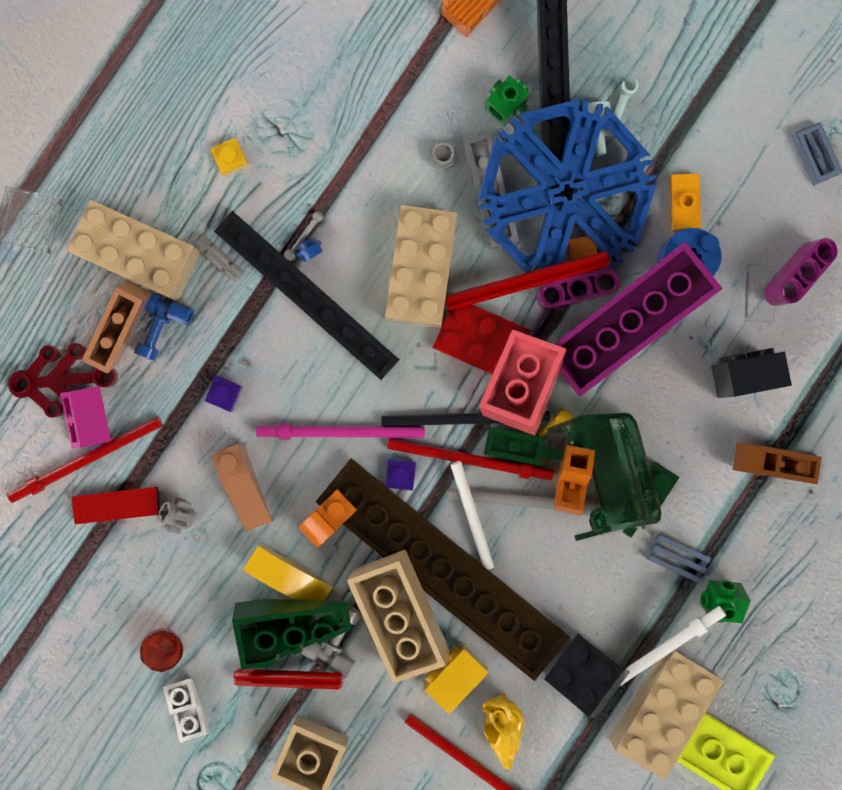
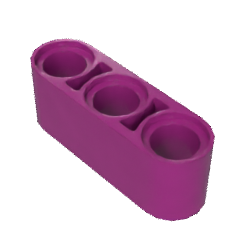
M830 238L804 243L767 284L764 292L767 302L773 306L797 303L836 259L838 254L836 243Z
M603 269L548 283L538 291L537 303L542 309L554 310L604 298L619 288L620 277L614 270ZM600 277H607L610 280V290H604L600 287ZM573 283H579L583 286L584 295L582 297L575 296L572 293L571 286ZM551 289L556 292L557 301L555 303H548L544 299L545 290Z

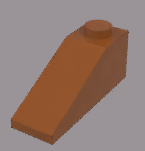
M737 442L732 470L818 485L822 457Z

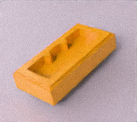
M671 174L669 176L671 232L687 228L701 229L700 175Z

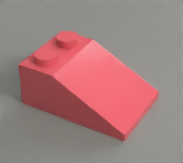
M512 329L479 405L482 415L535 436L550 400L566 348Z

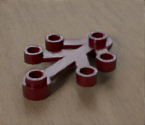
M72 343L68 346L65 356L48 376L37 377L48 362H55L59 358L58 349L54 346L46 345L40 349L39 356L26 371L19 370L10 376L8 388L18 398L29 397L44 409L46 416L58 418L64 412L63 405L58 401H50L38 388H49L61 398L60 393L70 391L66 386L95 383L103 388L112 387L117 382L118 374L113 368L109 372L111 379L108 382H105L103 379L105 372L97 368L93 372L65 375L76 360H82L87 350L82 344ZM78 346L81 349V353L76 357L73 354V350ZM48 349L53 351V356L50 359L46 358V351ZM23 379L27 381L25 389H22L20 386ZM53 404H55L58 409L57 413L54 415L50 412V407Z

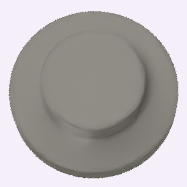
M447 141L435 143L429 152L430 162L437 169L445 170L451 168L457 159L456 148Z

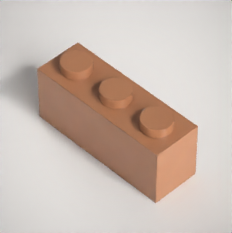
M127 279L117 285L82 361L108 374L119 363L152 292Z

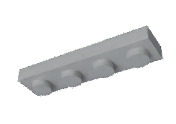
M491 133L463 140L477 198L493 145ZM499 166L494 189L498 194H507ZM483 199L479 201V205L489 203V200ZM488 209L481 210L483 220L489 219L490 211ZM514 222L508 223L505 227V234L513 243H518L519 239ZM492 223L490 225H485V228L489 229L493 227L495 224ZM487 233L491 249L500 247Z

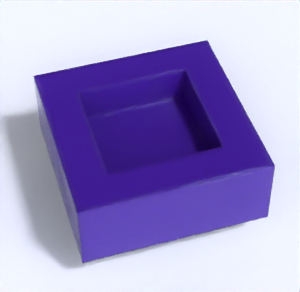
M215 375L205 402L232 412L243 386Z
M388 459L385 486L393 489L413 491L416 462Z

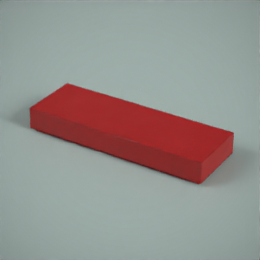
M158 486L72 496L74 524L159 515L160 511Z

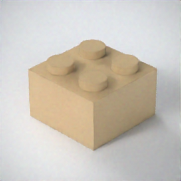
M297 714L270 778L296 790H328L347 747L349 736Z

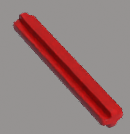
M238 669L233 675V682L236 686L339 690L343 687V674L341 672Z

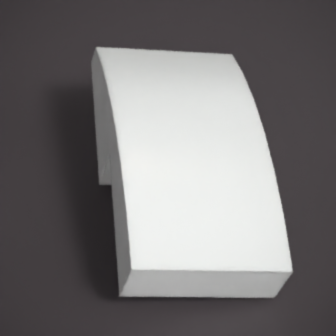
M192 678L163 687L169 714L174 716L179 742L210 734L205 713Z

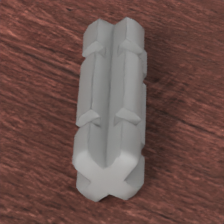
M202 235L195 242V247L203 254L206 253L205 256L222 272L225 271L224 274L229 279L236 281L242 275L243 270L237 264L232 263L233 261L219 247L213 245V242L206 235Z

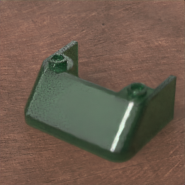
M630 413L580 415L547 428L548 434L567 433L568 443L571 446L595 450L592 476L601 507L593 509L590 513L589 524L592 531L574 535L575 541L656 524L661 520V507L637 421Z

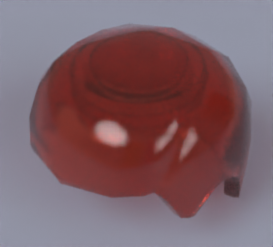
M166 628L152 630L141 642L140 659L152 671L165 672L171 670L182 659L183 642L173 630Z

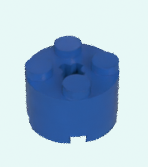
M687 228L677 232L658 251L657 263L686 242L712 276L717 273L722 258L718 238L699 228Z

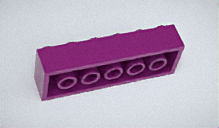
M684 242L554 344L566 348L559 372L579 397L723 288L687 243Z

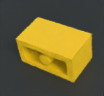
M464 643L458 648L453 646L450 649L446 666L429 671L424 677L426 680L424 691L450 714L489 673L487 665Z

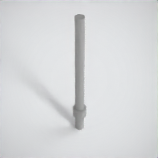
M448 488V500L462 501L458 489ZM470 490L474 502L544 509L554 508L555 498ZM585 498L582 515L593 516V513L615 515L616 504L594 502V499Z

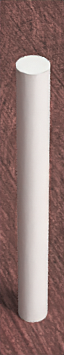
M461 461L454 462L450 466L482 565L490 570L494 568V564Z

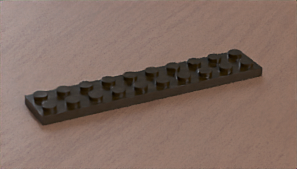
M353 458L346 463L315 501L318 505H321L339 489L357 508L343 523L346 528L383 558L406 550L423 591L533 681L539 677L570 638L566 632L484 567L396 493L386 487Z

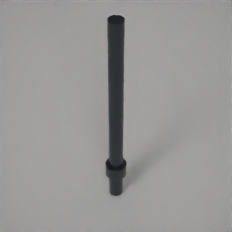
M545 411L541 422H550L549 411ZM482 413L381 416L382 427L501 423L483 416Z

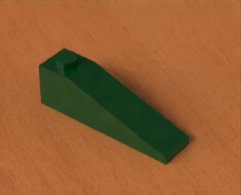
M260 599L235 603L232 617L241 670L272 666L278 663L279 659L292 653L296 655L303 652V648L316 642L323 643L351 630L348 601Z

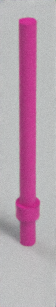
M279 423V426H256V437H278L279 440H291V437L424 438L425 427L291 426V423Z

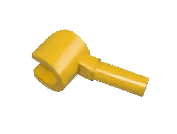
M566 409L559 410L554 419L537 432L538 436L544 437L556 428L558 424L567 428L574 420V415Z

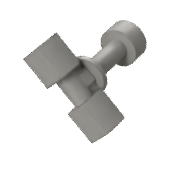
M348 605L351 624L356 625L362 614L356 608ZM345 633L323 643L316 642L303 648V652H301V654L313 661L317 657L330 665V671L341 672L344 679H346L355 663L353 659L341 653L343 648L339 643Z

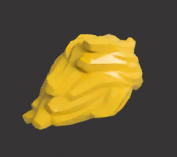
M501 693L499 696L483 704L482 710L487 714L483 732L493 752L501 761L503 768L512 770L515 754L520 749V741L525 725L524 713L515 705L514 701L506 698L505 693Z

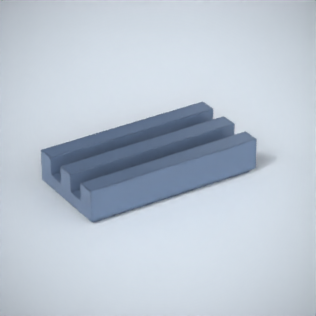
M821 122L792 135L814 186L842 174V169ZM813 131L828 162L831 172H828L827 167L822 158L823 155L819 147H817L815 140L811 134V132Z
M657 534L647 556V560L699 584L702 580V574L707 569L705 567L711 560L710 557L660 534ZM661 542L701 559L699 565L659 547ZM659 552L696 569L694 574L689 573L655 557V555Z

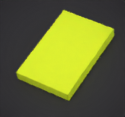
M706 712L677 762L722 790H756L776 756Z

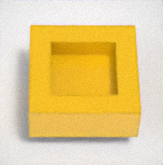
M236 137L210 148L223 176L249 166Z

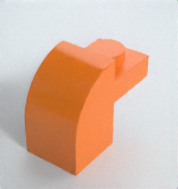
M571 445L566 446L557 474L553 510L582 515L587 484L592 477L595 450Z
M337 489L298 529L318 548L357 508Z

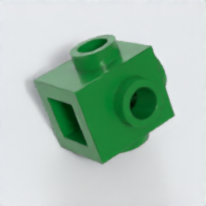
M510 75L503 82L499 79L490 89L489 93L491 95L486 99L484 109L505 127L512 118L525 113L529 105L527 102L530 93L527 86L519 79L514 80Z
M709 580L706 590L702 592L700 599L701 606L705 609L706 614L718 606L723 609L726 616L717 621L720 623H743L751 602L742 583L728 580Z

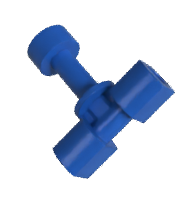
M151 294L144 309L150 311L148 316L153 318L144 344L138 342L134 353L155 361L159 350L154 347L164 323L170 324L171 320H175L189 326L195 310L172 302V304L161 300L162 297Z

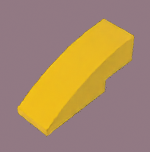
M263 543L257 546L243 568V571L294 600L325 601L334 587L292 559L281 556Z

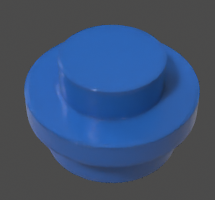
M310 238L298 246L300 251L296 253L297 257H301L306 262L323 252L320 246L322 244L321 241L314 242L313 238Z

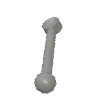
M317 211L313 214V220L294 246L285 251L284 256L286 259L292 261L296 258L295 252L298 250V246L303 243L317 222L323 220L321 212Z

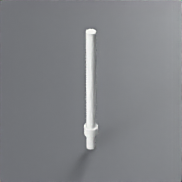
M718 606L703 617L697 616L688 622V627L628 666L626 669L630 673L621 685L696 635L700 637L708 632V627L725 617L726 613Z

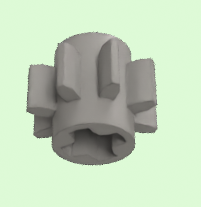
M174 497L172 503L165 502L159 511V521L163 523L162 528H166L168 532L180 534L181 528H190L195 518V511L190 508L192 504L178 497Z

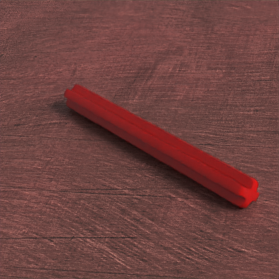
M603 251L448 294L445 297L446 308L451 311L610 266L609 255Z

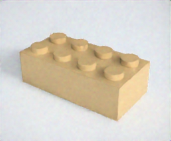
M89 200L66 250L73 255L177 302L201 253L193 245L93 200Z
M401 205L385 313L386 321L441 328L457 219L456 212Z
M406 550L354 568L347 582L392 683L394 684L446 666L450 650Z
M675 649L654 663L609 739L614 749L663 780H666L724 680L715 672Z

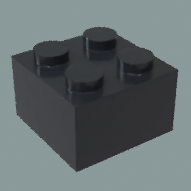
M774 348L748 352L747 359L745 353L719 358L720 364L711 365L717 398L737 397L792 386L785 351L775 353Z
M578 633L544 680L589 718H597L630 671L588 637Z

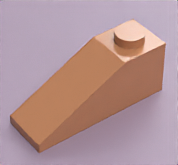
M244 443L212 453L211 456L220 480L245 530L249 531L272 522L273 519Z

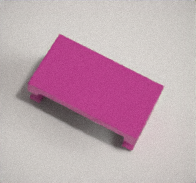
M100 386L60 393L71 448H83L111 441Z

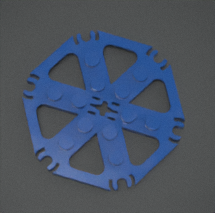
M581 98L515 116L520 122L514 118L509 121L514 128L512 135L507 134L503 129L498 132L499 136L506 141L505 143L497 135L494 137L477 202L488 199L489 203L480 204L478 210L488 209L490 211L489 219L483 220L481 223L483 225L494 223L495 225L484 230L525 273L531 272L533 266H536L533 269L535 271L563 263L574 223L597 246L599 252L604 251L608 253L610 266L599 270L618 267L612 259L617 263L624 262L623 258L619 255L620 250L625 248L628 253H633L635 251L634 247L639 245L657 184L645 185V182L656 179V175L646 176L644 174V168L647 165L653 164V160L640 161L641 158L651 155L608 106L604 107L602 117L600 115L603 112V104H597L594 113H590L587 108L589 100H583L579 107ZM565 116L569 119L570 129L561 161L556 158L533 132V127L537 122ZM602 129H607L627 150V158L622 163L589 171ZM504 155H512L539 185L507 194H498L494 189V183L501 158ZM565 184H567L568 188L581 189L571 194L570 200H567L565 196L554 197V194L565 190ZM557 185V188H550V186ZM626 191H633L637 196L629 226L626 229H621L596 200ZM545 214L535 251L531 255L523 254L506 236V225L511 222Z

